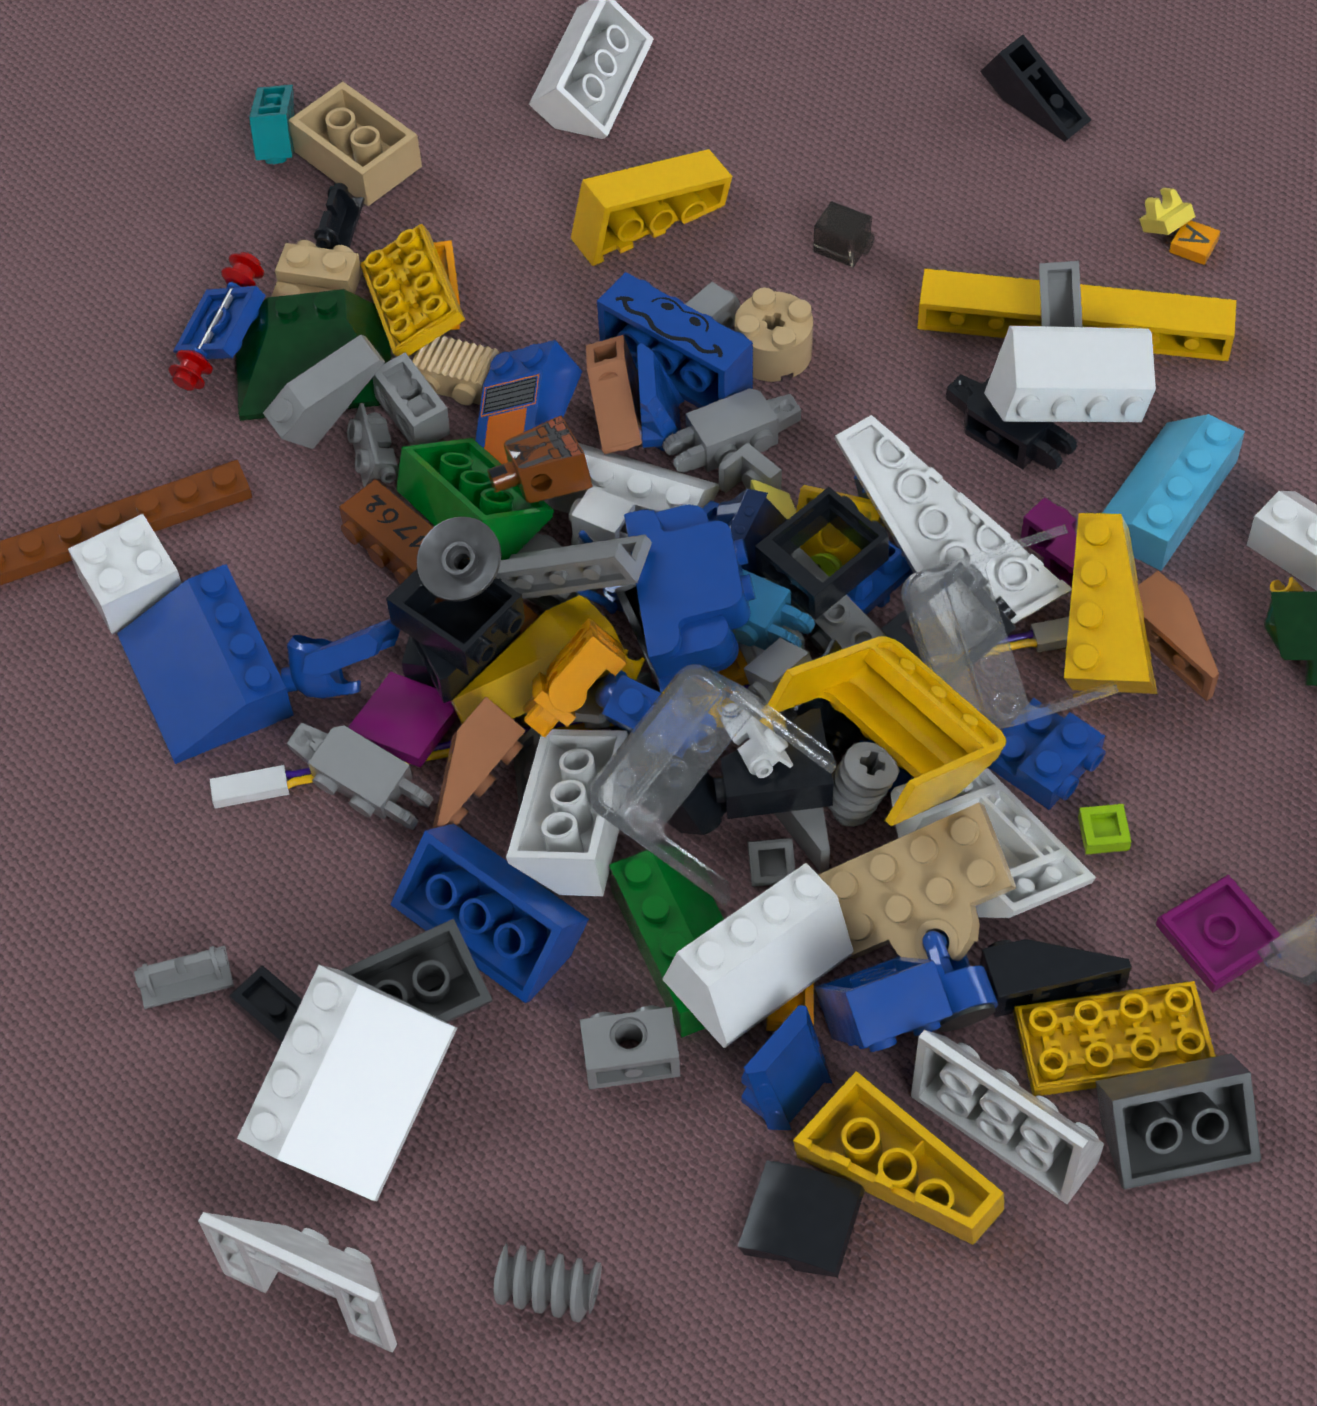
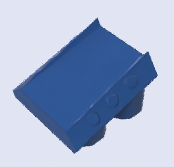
M641 343L637 345L642 444L643 448L655 447L665 451L662 446L665 438L681 430L679 404L684 402V399L654 352Z
M798 1005L744 1066L745 1071L741 1077V1083L747 1087L742 1094L741 1102L761 1116L769 1130H792L790 1122L824 1083L833 1084L806 1006Z

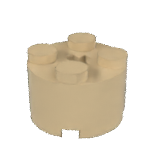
M760 288L739 307L735 316V331L744 334L749 340L753 341V378L767 382L781 381V376L793 373L794 377L807 368L812 357L813 316L811 305L807 301L788 293L774 292L770 288Z

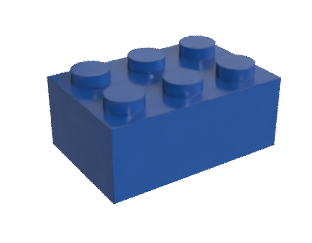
M896 957L814 987L831 1038L847 1043L848 1046L856 1045L859 1049L869 1047L870 1052L883 1050L897 1044L895 1036L913 1031L914 1036H918L924 1030L935 1031L941 1027L939 1020L953 1015L934 960Z

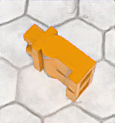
M588 618L549 664L546 676L539 672L531 681L533 696L523 706V710L527 714L524 717L525 722L543 737H546L559 721L568 727L576 718L575 711L585 703L587 690L607 669L616 676L627 664L622 644Z

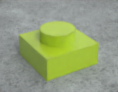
M1124 804L1079 808L1078 820L1085 855L1130 850L1131 837Z

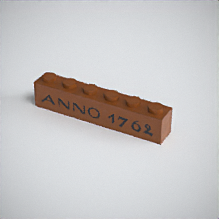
M376 479L339 506L343 523L341 531L347 540L353 545L359 543L367 550L372 561L380 568L387 567L394 573L401 585L417 569V555L420 545L425 536L434 527ZM438 598L435 603L442 602L444 599ZM524 603L525 620L520 629L521 634L539 617Z

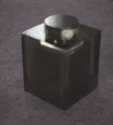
M831 201L814 225L813 252L854 268L860 257L868 255L873 246L875 235L871 233L872 216Z

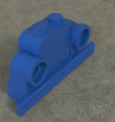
M683 505L659 512L643 509L626 513L624 517L628 537L646 534L652 542L638 583H636L648 658L658 677L660 693L676 701H683L688 698L684 672L699 668L708 672L721 671L732 665L738 656V642L731 630L740 628L748 622L751 614L749 601L756 599L750 574L743 575L742 565L749 563L743 538L734 540L731 529L726 523L722 521L709 522L706 512L696 505Z

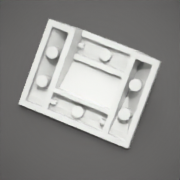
M988 768L956 797L896 824L898 838L978 802L985 806L1016 889L977 905L978 917L1011 918L1092 884L1096 878ZM906 784L894 787L892 790V806L896 803Z
M203 1212L198 1222L225 1275L266 1293L278 1272L336 1298L351 1334L393 1353L397 1342L373 1266L370 1264L371 1260L365 1254L350 1247H346L344 1252L328 1245L329 1241L326 1237L309 1228H304L300 1232L286 1225Z

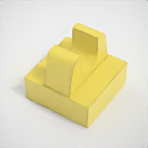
M1162 188L1160 190L1163 198L1162 204L1159 198L1149 197L1145 200L1146 215L1139 218L1143 232L1169 235L1196 217L1192 204L1182 202L1175 189Z

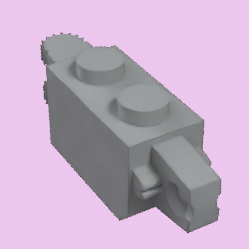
M749 388L686 413V428L677 431L675 434L672 433V435L665 438L662 446L669 456L679 453L674 459L673 464L680 473L695 470L702 466L709 472L719 468L722 459L728 453L736 452L747 442L759 452H764L771 446L778 444V433L801 420V408L791 394L766 400L761 391Z
M301 722L287 742L289 749L308 764L314 777L312 782L317 787L330 795H334L338 791L350 799L349 805L366 817H371L374 813L384 820L388 816L406 828L413 830L419 822L418 819L410 811L395 804L401 794L410 798L416 804L427 808L433 801V797L411 782L413 776L409 764L345 725L334 727L329 733H325Z

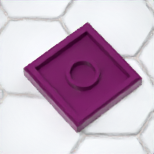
M390 672L348 728L402 761L421 768L458 718V715L451 701L443 703L436 688Z
M1229 874L1159 916L1156 922L1158 929L1212 993L1282 950L1286 943L1284 937Z

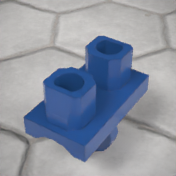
M889 541V560L846 595L867 615L876 606L882 608L889 603L890 594L914 573L905 557L902 556L901 550Z

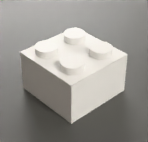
M144 514L68 548L78 577L111 634L124 629L182 584L177 568Z

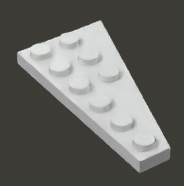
M872 415L835 435L836 443L924 591L959 562L965 568L973 563L989 582L983 587L993 601L1001 596L1015 612L1016 616L1010 620L1013 624L1072 591V588L1062 579L1059 580L1043 566L1044 563L1033 554L1030 555L1010 537L1007 531L964 494L956 491L942 479V475L934 468L927 466L909 450L910 448ZM960 578L955 580L931 601L961 654L977 646L1000 626Z

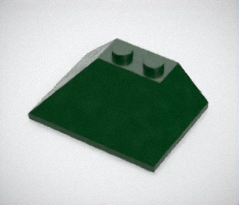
M345 289L267 297L259 308L257 318L248 328L242 340L243 343L240 350L236 353L238 414L240 421L266 418L263 412L287 383L359 335L367 337L385 363L392 360L391 346L375 304ZM371 378L347 409L358 408L360 403H363L365 407L381 405L375 397L373 378Z

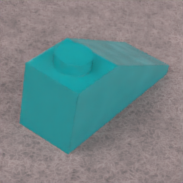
M293 85L258 87L249 116L256 160H265L267 164H279L287 161V158L293 157L294 147L288 122L294 116Z

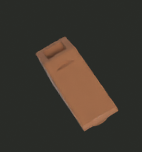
M624 335L586 345L587 373L604 455L616 451H625L631 447L641 445L642 430L638 370Z
M487 697L483 699L452 736L433 828L453 823L458 825L469 812L462 805L473 793L480 798L496 780L490 773L500 761L508 765L523 748L518 739L526 730Z

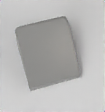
M793 838L747 841L752 886L774 885L795 871Z

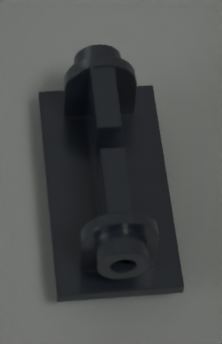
M336 183L328 189L327 211L323 212L319 227L314 233L318 248L333 250L336 245H344L350 248L364 204V197L352 198L345 184Z

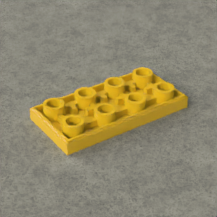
M423 224L403 231L397 240L381 250L371 252L361 262L362 272L391 349L396 357L405 352L408 356L412 355L465 320L431 235Z
M1195 981L1014 1006L1013 1016L1033 1096L1096 1088V1081L1216 1057Z

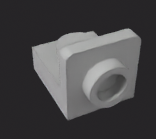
M748 442L736 452L728 453L719 465V488L725 493L741 481H743L747 489H751V480H757L781 490L782 469Z

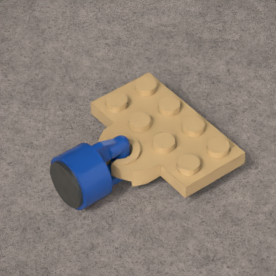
M978 802L818 874L838 897L854 950L850 958L856 959L891 943L896 953L901 957L934 960L953 1014L939 1020L941 1027L938 1029L939 1031L947 1032L967 1027L991 1016L996 1011L995 1008L998 1006V1002L984 966H971L966 954L975 941L978 942L980 922L976 906L1016 889V885L983 804Z

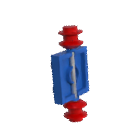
M241 252L240 254L234 253L229 256L228 260L232 268L225 267L221 271V275L227 283V288L206 289L173 352L176 353L180 365H170L168 370L173 377V382L180 388L187 391L204 388L205 382L201 375H209L213 371L207 359L233 358L240 350L243 343L242 340L251 323L257 318L259 308L266 297L253 280V278H262L264 270L260 266V261L252 254Z

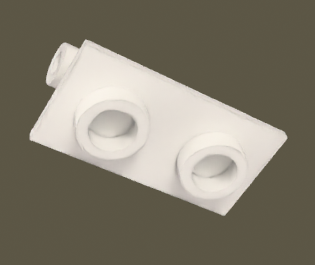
M733 687L731 691L737 701L728 703L722 708L721 721L733 742L738 746L747 738H750L737 749L749 772L757 775L758 778H765L772 773L773 766L779 761L791 768L793 763L785 751L788 743L784 736L769 723L767 719L769 714L765 711V703L758 696L753 694L749 697Z

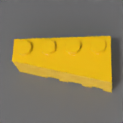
M707 149L583 179L571 240L589 263L595 266L604 262L603 255L617 249L621 254L634 248L633 241L648 234L656 238L665 234L666 230L674 222L680 220L683 224H686L725 206L733 176L711 150Z
M857 1071L793 1140L797 1158L831 1175L862 1185L865 1192L972 1245L976 1243L1004 1211V1192Z

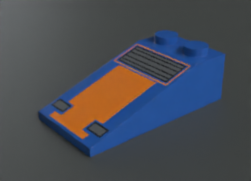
M556 340L532 344L510 352H502L496 355L490 364V370L483 383L475 441L501 464L508 462L504 449L506 440L558 416L564 417L583 371Z

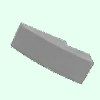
M1079 261L1039 263L1041 326L1083 327Z

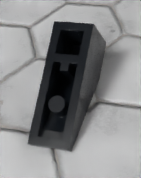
M1021 35L1003 49L980 71L1005 102L1064 142L1091 121V118L1024 35Z
M1029 939L1015 942L1000 940L992 943L987 948L982 949L979 965L984 966L998 1002L994 1012L995 1017L1012 1014L1014 1006L1091 996L1126 988L1132 968L1127 958Z

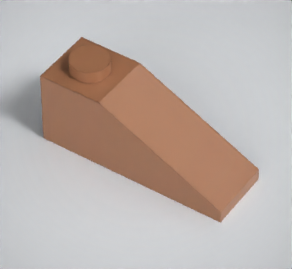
M1157 571L1138 585L1150 651L1203 699L1208 701L1213 697L1219 671L1189 597L1178 583L1170 581L1160 571Z

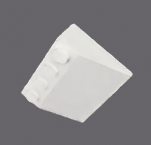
M318 965L237 1139L282 1162L370 1200L377 1201L455 1035L457 1027L338 969Z
M927 1030L920 1034L911 1097L1052 1195L1068 1204L1099 1162L1104 1143L1099 1140L1097 1134L1087 1125L1080 1122L1073 1123L1060 1114L1057 1107L1047 1098L1040 1095L1033 1096L1020 1087L1018 1081L1007 1071L1002 1069L995 1070L980 1060L978 1053L964 1043L957 1044L946 1036Z

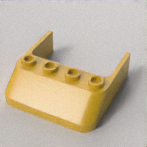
M885 636L875 637L787 669L765 708V711L771 716L816 698L828 700L835 710L843 713L859 727L861 733L866 738L884 748L900 768L905 769L914 777L908 781L885 819L890 826L956 797L998 758L1006 745V738L999 728L903 644Z

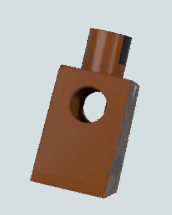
M562 416L553 418L506 440L504 449L508 462L487 469L495 493L518 486L526 502L529 503L593 487L585 454Z

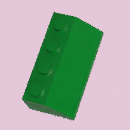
M473 438L403 446L401 448L397 491L434 526L454 517H471L485 523L494 532L499 541L501 560H507L511 554H517L553 517L554 509L544 500L534 503L526 502L518 486L495 493L487 469L499 466L501 463Z
M648 849L609 864L612 894L666 1007H672L674 1024L680 1037L683 1038L705 1029L702 1023L662 980L679 950L724 920L693 856L690 854Z

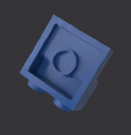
M1033 698L1002 730L1006 738V745L998 758L988 768L1050 810L1060 798L1066 801L1074 793L1080 781L1078 778L1086 770L1093 772L1099 766L1106 753L1102 749L1105 735L1073 713L1069 712L1063 718Z

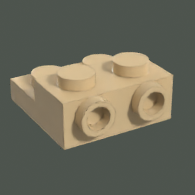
M300 240L297 244L285 243L275 269L277 283L271 297L341 289L355 294L362 276L359 254L354 253L352 249L344 245H336L332 250L318 248L313 242L308 240Z

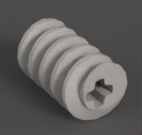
M870 742L856 743L847 750L832 774L834 783L833 806L828 808L831 810L834 818L843 826L855 827L864 824L870 819L883 797L886 796L888 790L892 787L893 782L896 781L900 772L897 762L884 748Z
M506 1242L495 1273L494 1299L497 1304L505 1305L513 1294V1304L517 1309H524L530 1299H532V1308L535 1313L539 1314L543 1313L549 1303H551V1312L553 1317L561 1318L568 1307H570L572 1321L581 1322L587 1311L589 1310V1314H591L594 1308L601 1279L602 1264L596 1262L590 1273L585 1274L583 1259L577 1258L571 1269L567 1270L565 1269L564 1254L559 1253L552 1265L549 1266L546 1265L545 1250L539 1249L531 1262L527 1261V1251L524 1245H520L514 1257H509Z

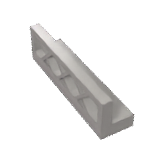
M645 534L511 554L509 559L501 560L496 578H501L502 582L522 594L523 599L638 583L652 542Z

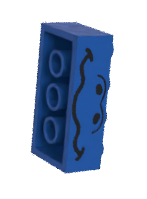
M627 272L597 300L600 341L624 335L637 370V345L643 343L654 352L682 398L687 402L701 408L749 388L753 389V341L749 340L744 334L716 322L711 316L694 310L685 305L680 299L661 292L649 282L638 279Z

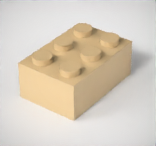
M343 81L288 120L295 153L334 182L345 184L348 187L349 193L356 198L364 197V204L367 206L422 167L417 134Z

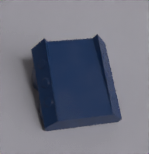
M746 489L732 500L720 502L716 517L717 521H722L730 527L734 540L743 538L749 563L742 565V569L766 578L757 570L755 546L787 521V519L766 498L768 493Z

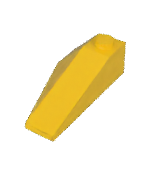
M580 595L544 611L489 666L451 700L461 724L465 722L485 697L512 719L525 714L523 706L533 696L531 681L539 672L546 676L549 664L584 622L590 618L621 643L613 625L588 599ZM606 669L598 679L608 675L610 672Z

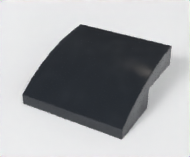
M767 1160L738 1248L747 1256L788 1262L794 1271L838 1278L865 1189L862 1185L834 1175Z

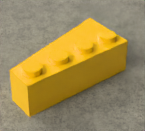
M1079 513L1064 679L1072 690L1158 694L1153 675L1149 642L1146 635L1143 606L1137 583L1138 578L1131 537L1122 514Z

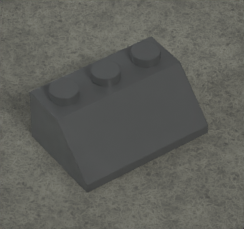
M454 919L340 970L447 1023L493 1001Z
M1232 1053L1096 1081L1101 1125L1123 1189L1261 1161L1251 1072Z

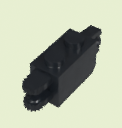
M960 374L947 387L946 399L965 414L963 425L965 434L1022 470L1034 460L1038 464L1054 471L1063 462V458L1058 453V450L1065 455L1072 454L1076 450L1077 442L1073 435L1067 433L1066 430L1057 426L1054 422H1004L984 394L990 377L982 384Z

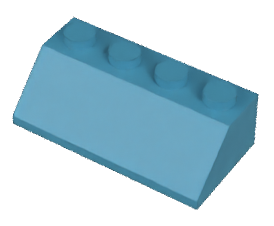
M1209 414L1167 422L1102 512L1106 514H1122L1129 528L1134 558L1162 571L1236 464L1245 431Z

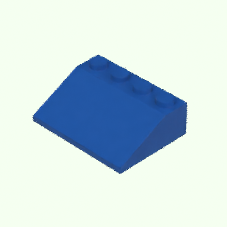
M227 564L185 580L117 633L175 764L294 716L286 686Z

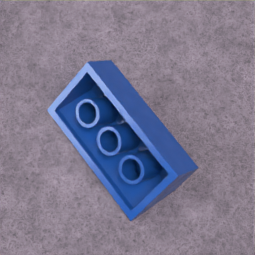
M454 823L424 831L390 904L425 931L454 919L477 968L524 1003L530 1002L571 957L589 921L586 916L528 875L508 864L505 859Z

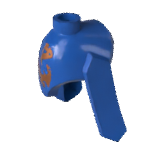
M388 619L334 642L322 638L313 639L307 636L293 635L287 643L289 667L281 669V678L287 692L299 691L308 698L319 700L342 698L361 692V680L347 681L343 676L341 668L376 656L379 651L395 646L401 629L393 625L391 620Z

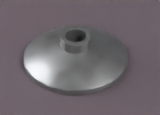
M454 517L436 525L423 539L417 555V570L422 583L432 594L447 601H464L482 593L495 579L501 563V548L496 535L485 523L471 517ZM464 558H470L469 564L464 569L459 570V562Z

